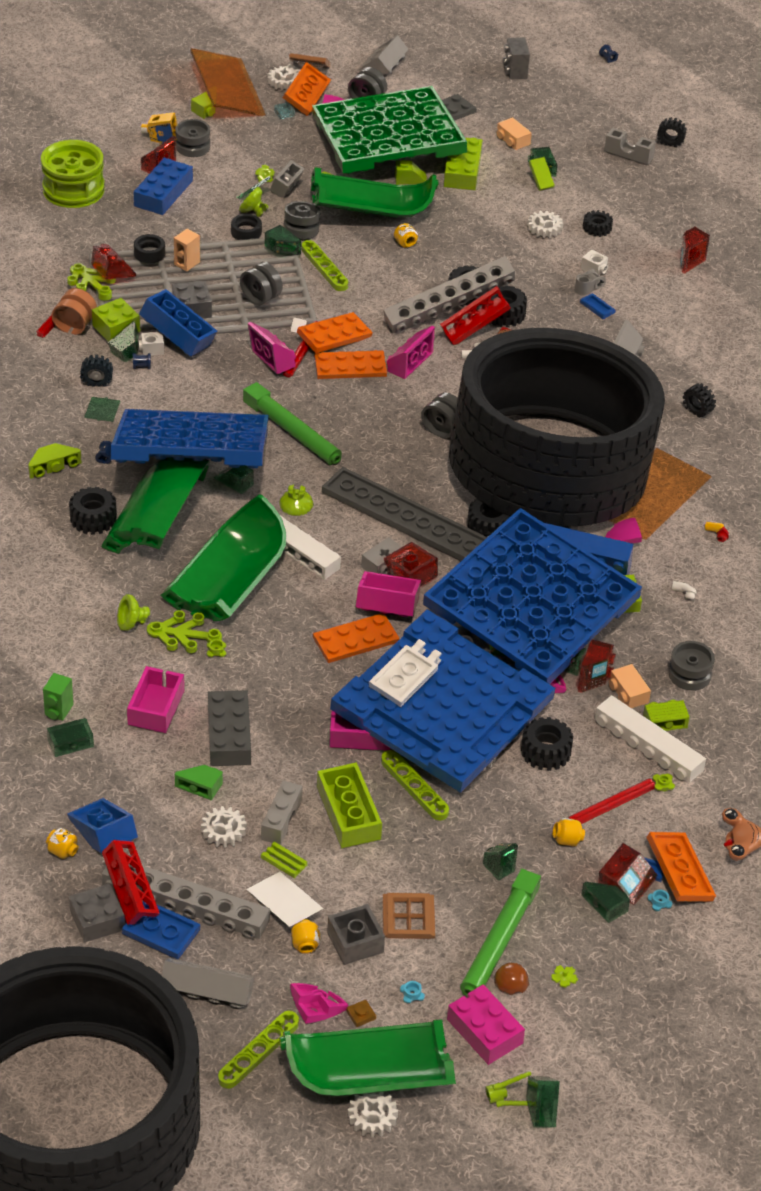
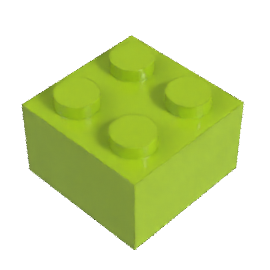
M122 298L92 309V326L112 344L140 332V315Z

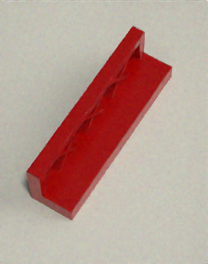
M496 286L449 317L440 326L450 342L456 345L511 309V307L504 299L500 289ZM497 293L498 297H496L493 300H490L491 297ZM483 304L480 309L476 310L478 305ZM465 314H468L465 319H462ZM454 323L453 327L447 330L446 327Z
M113 840L102 851L127 924L134 925L142 916L157 917L160 912L134 842ZM123 848L129 850L131 857L124 852ZM129 864L136 869L137 874L130 869ZM136 883L143 888L144 892L137 888ZM142 900L149 905L150 909L144 908Z

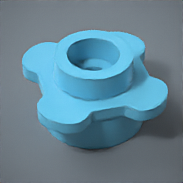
M659 889L654 891L653 894L648 895V900L651 901L652 908L655 911L665 907H672V901L669 900V894L665 890Z
M409 981L400 987V991L404 994L403 1000L406 1003H411L414 1000L422 1001L425 998L424 993L421 992V984L416 981Z

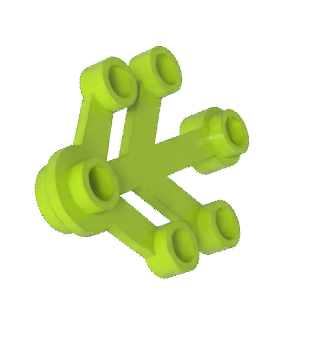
M76 263L70 267L72 275L67 277L68 285H76V288L87 291L86 287L89 283L98 290V298L100 300L107 301L112 298L110 287L102 286L99 283L113 284L116 282V275L112 273L107 274L105 266L92 269L87 268L81 263ZM78 278H83L81 283H78Z
M177 610L172 618L164 622H151L147 626L148 635L153 638H160L170 651L178 648L179 641L185 647L186 652L195 653L197 651V642L189 640L187 637L206 639L208 643L213 639L222 640V634L218 629H211L209 632L189 630L204 624V615L202 613H195L192 620L172 628L171 626L185 621V612ZM168 635H174L175 638H169Z

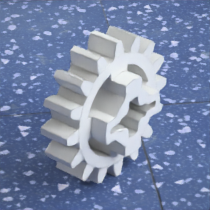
M279 66V68L274 67V70H270V73H268V84L271 87L275 86V89L280 88L281 91L283 89L287 90L297 76L298 70H293V67L288 68V66L283 68L282 66Z
M539 211V214L534 212L533 215L529 216L528 230H531V234L536 233L537 237L542 235L543 238L545 236L551 238V235L557 236V233L561 234L563 219L559 218V215L555 216L554 212L549 213L546 211L543 213Z
M221 806L219 811L213 808V813L207 812L206 817L202 818L201 832H203V838H208L209 844L215 842L216 847L223 844L224 848H226L228 843L234 846L235 840L241 842L242 836L246 835L247 822L245 821V816H240L239 810L232 812V807L225 810L224 806Z
M381 1091L379 1094H375V1092H371V1094L362 1093V1096L356 1094L355 1100L350 1101L348 1108L349 1124H354V1131L361 1129L362 1136H365L367 1132L370 1133L371 1138H374L375 1133L383 1136V1130L390 1132L391 1125H396V1118H398L396 1102H391L390 1095L384 1097V1091Z

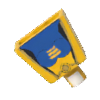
M175 112L152 115L147 124L141 125V132L149 133L150 140L153 142L175 146V128L177 126Z

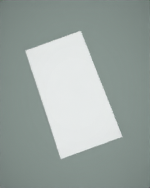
M281 872L247 889L289 927L324 909Z

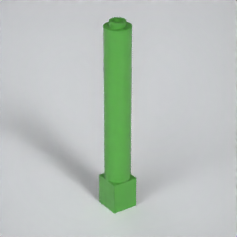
M257 382L243 389L244 403L256 412L260 411L264 415H269V419L329 465L339 463L342 455L341 450L271 398V392Z
M525 869L520 870L512 885L507 901L460 985V989L466 997L469 992L483 984L486 985L528 905H531L540 888L541 875Z

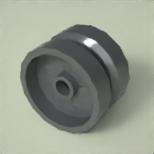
M365 67L350 80L348 93L351 99L386 93L388 84L380 71L372 67Z
M186 119L177 124L175 128L177 152L186 157H200L210 151V126L205 121Z
M304 201L287 204L284 210L283 231L287 235L298 239H308L317 236L319 233L320 208L313 203Z
M260 262L243 272L240 276L241 290L245 297L254 305L261 306L270 299L280 295L283 290V283L278 271L268 262Z
M440 393L423 408L421 419L427 431L442 439L451 437L458 399L456 396L450 393Z
M685 641L676 645L672 651L669 666V678L672 683L679 688L691 691L700 690L709 685L715 662L713 651L707 645L697 641Z

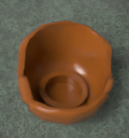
M517 963L503 964L494 975L496 987L509 995H513L516 992L523 993L529 986L527 971Z

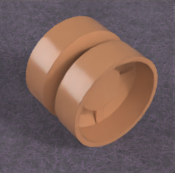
M69 289L53 309L52 320L59 330L68 332L73 327L74 329L71 334L78 335L84 331L91 321L92 309L97 307L96 302L89 293L82 289Z

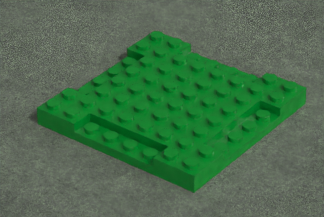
M433 86L312 105L313 118L319 129L323 130L343 174H351L355 171H368L374 168V162L382 163L386 160H399L404 157L412 158L416 155H429L431 153H434L436 158H445L451 155L458 156L462 153H467V140Z

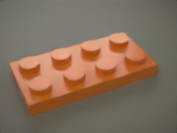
M306 62L282 98L308 116L312 110V105L317 103L331 79Z
M354 312L300 326L297 329L298 335L315 353L362 341L373 334Z
M384 350L321 352L314 354L317 379L387 377Z
M383 613L313 633V639L328 663L395 644L400 639Z
M649 832L646 838L676 901H713L716 894L686 833Z

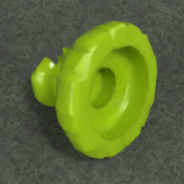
M256 187L239 207L240 212L254 211L256 216L260 217L263 211L265 212L268 209V204H264L261 201L262 190L260 187Z
M289 485L288 491L280 498L279 505L284 513L292 516H301L311 511L313 500L310 494L306 492L304 486L301 485L298 490L294 488V485Z
M126 594L120 601L117 611L119 628L127 631L132 629L136 622L144 624L146 618L150 615V609L147 606L139 607L135 597Z

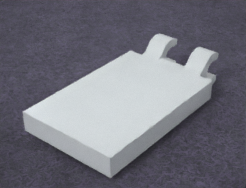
M420 639L412 647L406 645L369 681V687L401 707L438 670V665L441 662L439 657L442 653L435 649L426 658L423 656L425 652L423 647L426 643Z

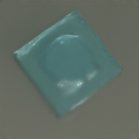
M288 102L274 106V111L280 119L295 116V110Z

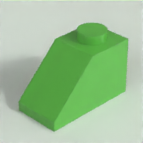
M207 765L175 773V787L211 801L223 784V771Z

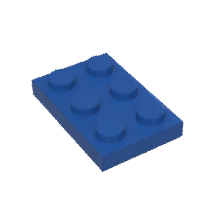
M142 901L144 908L150 909L149 905ZM157 905L160 912L157 917L142 916L134 925L127 924L126 922L123 926V935L175 959L181 957L200 931L199 923L160 905Z

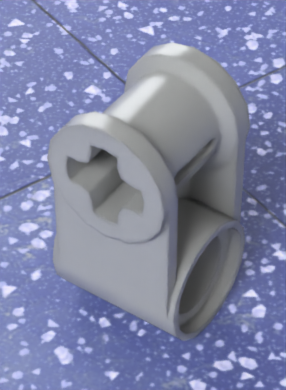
M590 269L585 273L577 275L574 290L579 295H586L604 287L606 278L599 276L594 269Z

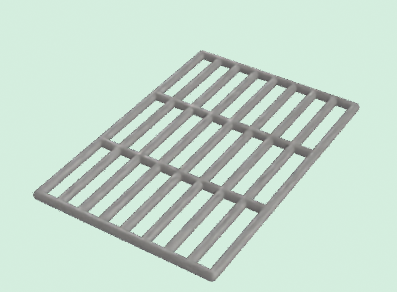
M291 236L200 244V250L222 248L223 251L200 254V261L225 258V262L199 264L188 271L179 267L166 268L165 264L174 263V257H164L156 263H143L139 260L98 264L96 260L132 257L134 256V250L89 255L92 269H97L99 266H105L107 269L147 265L159 266L156 269L113 272L112 274L116 275V279L161 275L162 279L101 285L109 286L111 290L163 285L164 289L115 293L107 301L119 298L151 297L165 289L172 293L170 284L230 279L231 283L207 285L209 291L233 289V293L210 295L212 302L236 300L235 304L212 306V312L238 310L239 314L213 316L204 320L209 324L241 321L242 325L214 327L217 330L216 334L249 331L247 323L251 319L308 314L309 318L302 319L307 321L306 325L317 321L298 254L290 253L291 256L232 261L231 259L233 257L276 254V247L229 251L230 247L273 244L276 241H279V243L281 241L287 242L289 244L288 248L291 246L295 247L293 237ZM174 246L165 247V253H174ZM279 247V253H285V250H282L285 247ZM149 248L144 250H155L157 248ZM260 262H268L269 264L293 262L294 266L275 269L279 274L296 272L297 276L284 277L281 280L283 284L299 283L300 287L283 288L280 295L302 293L303 297L270 300L261 306L254 305L251 302L243 303L242 299L246 297L243 292H240L239 288L241 286L237 278H240L241 274L245 271L235 272L234 268L255 266ZM226 268L228 270L226 273L168 278V274ZM95 289L98 305H104L105 301L98 298V290ZM145 301L127 304L132 309H140ZM304 303L306 305V308L255 313L245 312V309ZM293 320L254 324L265 329L291 327ZM150 323L140 324V330L156 329ZM136 335L129 336L112 344L136 342ZM139 335L137 341L142 340L141 335Z

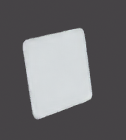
M293 318L291 332L297 333L298 327L306 325L307 321Z

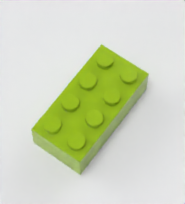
M465 137L467 140V153L447 157L444 187L476 191L483 139Z
M357 762L317 771V789L341 848L381 840L382 821Z

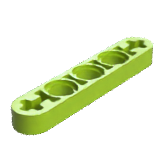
M312 240L302 242V252L336 291L347 290L348 279L322 249Z
M393 750L383 752L381 757L383 767L433 819L438 821L445 820L449 815L448 804L399 753ZM400 770H404L408 774L399 775L397 772ZM417 783L420 787L412 788L410 784ZM430 796L432 800L424 801L422 797Z
M293 1011L281 1013L232 1058L218 1073V1082L221 1087L227 1089L235 1087L280 1045L279 1038L274 1040L268 1037L270 1033H278L282 1037L284 1031H290L291 1034L296 1031L299 1026L298 1015ZM285 1019H286L287 1021H290V1020L292 1019V1020H293V1024L290 1023V1022H288V1023L285 1025ZM260 1046L265 1051L259 1054L255 1053L253 1049ZM245 1060L250 1065L242 1068L238 1065V1062ZM231 1074H233L232 1080L229 1078L227 1080H224L225 1075L229 1077Z

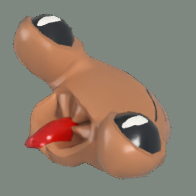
M733 808L725 809L722 813V819L728 825L733 826V829L727 834L723 845L729 850V856L732 860H743L748 854L761 847V827L745 819L738 810Z

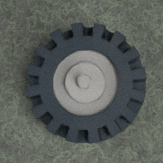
M98 355L86 357L81 365L80 378L84 383L87 382V386L92 384L93 387L95 385H98V387L103 385L105 387L110 383L113 374L112 362H109L108 358L104 360L102 355L101 358Z

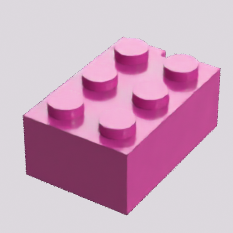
M364 571L358 585L356 607L364 611L375 610L383 614L394 613L402 617H413L419 601L421 580Z
M146 666L127 707L128 725L167 733L185 691L184 674L167 671L166 687H164L163 670Z
M334 711L331 712V748L390 750V747L371 736L369 732L358 728Z
M484 984L469 992L467 998L463 996L448 1005L447 1020L488 1065L523 1044L525 1028Z

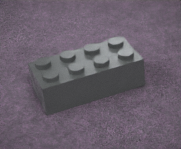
M248 690L208 691L210 767L251 765Z

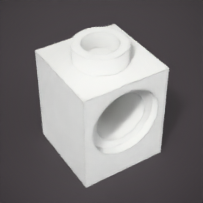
M590 250L582 257L581 269L586 272L594 269L598 275L605 274L608 269V257Z
M141 333L142 340H138L139 351H143V355L151 353V356L164 355L162 333Z

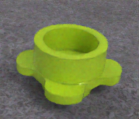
M213 639L207 643V648H209L207 656L224 657L226 655L224 650L226 643L222 640Z
M668 773L655 774L653 776L655 789L663 792L673 790L675 784L672 783L673 776Z

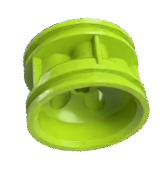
M63 140L48 146L41 154V169L45 175L42 182L45 198L52 204L65 208L86 207L100 200L105 191L102 151L96 145L83 140Z

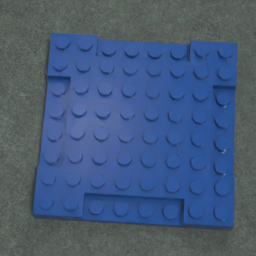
M125 409L111 444V460H115L118 463H125L129 460L143 464L149 461L150 456L160 460L166 459V457H173L174 460L192 458L193 461L211 459L213 462L224 460V465H229L232 468L240 467V465H246L248 468H258L263 464L269 415Z
M520 508L424 594L423 605L452 625L456 622L499 650L515 661L517 669L521 670L524 668L550 684L570 665L571 659L611 620L614 618L618 619L640 597L642 586Z
M427 609L404 630L403 637L360 677L355 676L331 698L330 710L358 728L369 732L371 736L461 793L554 698L556 688L526 669L522 668L518 671L459 635V628ZM420 639L426 643L423 647L425 649L423 656L427 658L436 649L442 653L439 657L441 662L438 665V670L400 707L370 688L369 681L406 645L412 647Z

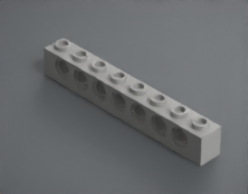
M504 256L384 309V319L392 333L403 332L406 328L413 325L416 326L424 320L432 319L442 312H448L458 305H464L467 301L474 298L477 299L496 286L499 288L511 284L515 281V270L507 257Z
M129 864L130 869L137 874L136 869ZM106 866L102 872V886L111 884L113 891H115ZM143 866L156 904L168 910L178 911L188 918L195 917L201 919L209 925L216 924L222 926L230 932L242 933L247 938L254 937L260 939L270 921V908ZM136 883L137 888L144 892L143 888Z

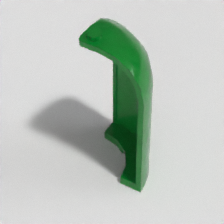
M316 167L311 173V191H314V195L311 198L314 205L395 218L412 217L423 212L432 202L435 190L438 188V180H436V175L434 174L423 183L396 185L321 173V168Z
M167 457L157 461L142 476L101 547L119 554L123 548L130 546L133 542H137V545H147L160 550L167 532L197 480L204 481L210 460L193 461L192 458L174 460L173 457Z
M261 494L247 502L211 536L160 596L177 610L183 608L190 611L192 616L195 613H202L204 619L208 618L213 621L229 618L280 558L286 546V529L281 516L274 506Z
M442 1019L424 1023L309 1034H291L290 1031H284L283 1036L279 1037L280 1050L286 1051L290 1070L304 1087L317 1094L341 1096L456 1084L454 1062L450 1058L449 1053L444 1054L443 1048H446Z

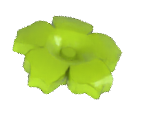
M262 165V169L258 168L255 171L259 182L273 181L272 177L275 171L269 169V166Z
M561 965L556 966L555 974H551V980L555 981V983L560 982V987L564 988L570 986V983L576 984L578 978L574 974L576 970L573 967H565L564 970Z

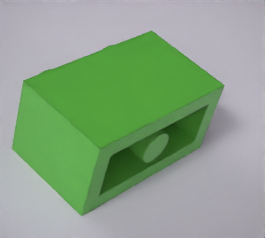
M53 673L44 686L45 715L50 719L63 721L74 705L72 678Z

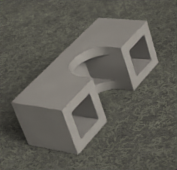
M612 128L606 135L604 151L646 165L654 158L656 141L641 137L635 145H632L627 141V132Z
M282 781L261 825V840L270 843L276 842L279 845L282 844L288 831L291 814L296 815L302 802V785Z

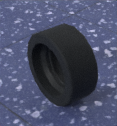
M252 214L237 215L231 220V235L236 240L258 239L262 235V221L259 217ZM240 226H252V227H254V228H253V229H248V230H246V229H241V228H238V227H240Z
M154 234L139 236L134 241L135 258L143 263L161 261L165 257V241L160 236ZM146 247H154V248H157V249H155V250H144L143 248H146Z

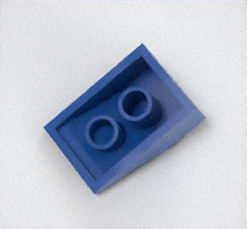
M104 798L67 813L70 821L89 845L100 853L113 840L131 841L138 837L133 815Z

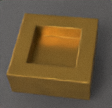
M366 999L346 1007V1012L356 1028L376 1020V1014Z

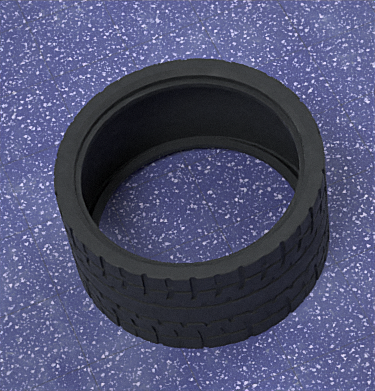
M524 328L494 335L478 344L468 354L463 365L449 447L451 468L459 482L474 497L509 516H512L521 508L541 522L555 526H585L614 519L634 507L644 494L665 405V394L662 384L651 368L636 355L615 343L597 336L559 328ZM519 414L555 416L584 424L606 436L570 437L556 435L524 426L506 416Z
M83 946L47 948L23 954L20 957L12 958L0 964V1061L23 1046L41 1039L67 1034H90L114 1039L138 1050L157 1066L168 1082V1086L160 1101L140 1122L122 1134L97 1144L78 1148H45L19 1142L0 1132V1191H172L173 1187L180 1182L186 1173V1167H189L193 1159L200 1131L198 1033L191 1011L180 993L176 992V988L166 978L162 977L161 974L151 967L145 966L144 963L124 954L106 951L101 948Z

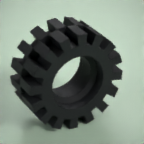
M669 117V120L667 118L664 119L659 125L657 139L660 140L661 144L665 143V146L669 145L672 147L674 145L677 148L678 145L680 146L684 142L687 133L685 124H681L682 121H677V118H674V120H672V117ZM666 130H674L678 135L671 136L667 134Z
M592 210L591 213L587 212L583 219V230L586 233L588 232L589 235L593 234L595 237L596 235L602 237V234L607 236L612 231V216H609V213L605 214V211L600 212V210H597V212Z
M696 383L687 389L682 397L685 399L683 404L687 405L685 408H689V412H693L694 415L697 414L698 418L706 416L716 407V400L713 399L715 397L714 394L711 395V389L707 390L708 386L705 385L703 387L702 383Z

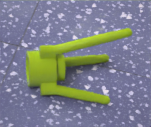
M528 1071L501 1083L485 1086L487 1097L490 1098L489 1103H496L497 1107L537 1104L536 1101L529 1103L528 1101L504 1100V1098L508 1097L505 1086L530 1076L531 1072Z

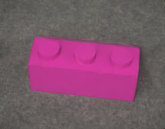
M252 322L247 323L252 351L276 374L296 367L294 360L296 356L292 349L290 350L284 342H281L269 330Z
M430 326L417 332L402 347L400 346L393 355L389 356L387 371L406 379L433 353L435 327Z

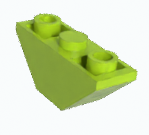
M57 443L38 448L28 464L30 479L34 478V475L38 478L42 477L45 474V470L48 474L65 469L64 459H66L70 467L81 464V450Z

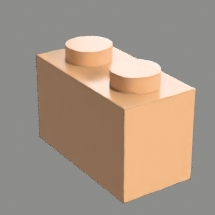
M513 117L498 123L497 136L499 139L504 140L509 147L518 150L531 145L532 133Z
M186 229L174 237V265L188 271L200 263V235Z
M633 664L611 670L609 686L612 691H616L621 702L630 708L649 703L651 690Z

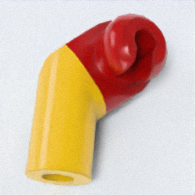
M706 522L705 530L716 532L718 541L725 542L726 539L728 540L729 532L722 523Z

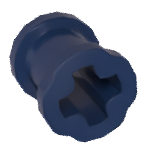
M608 44L603 45L599 50V55L605 57L608 63L618 59L619 54L613 51Z
M133 353V369L137 367L151 369V353L147 355H136V353Z
M102 441L100 443V450L95 455L97 462L105 464L111 462L112 442Z

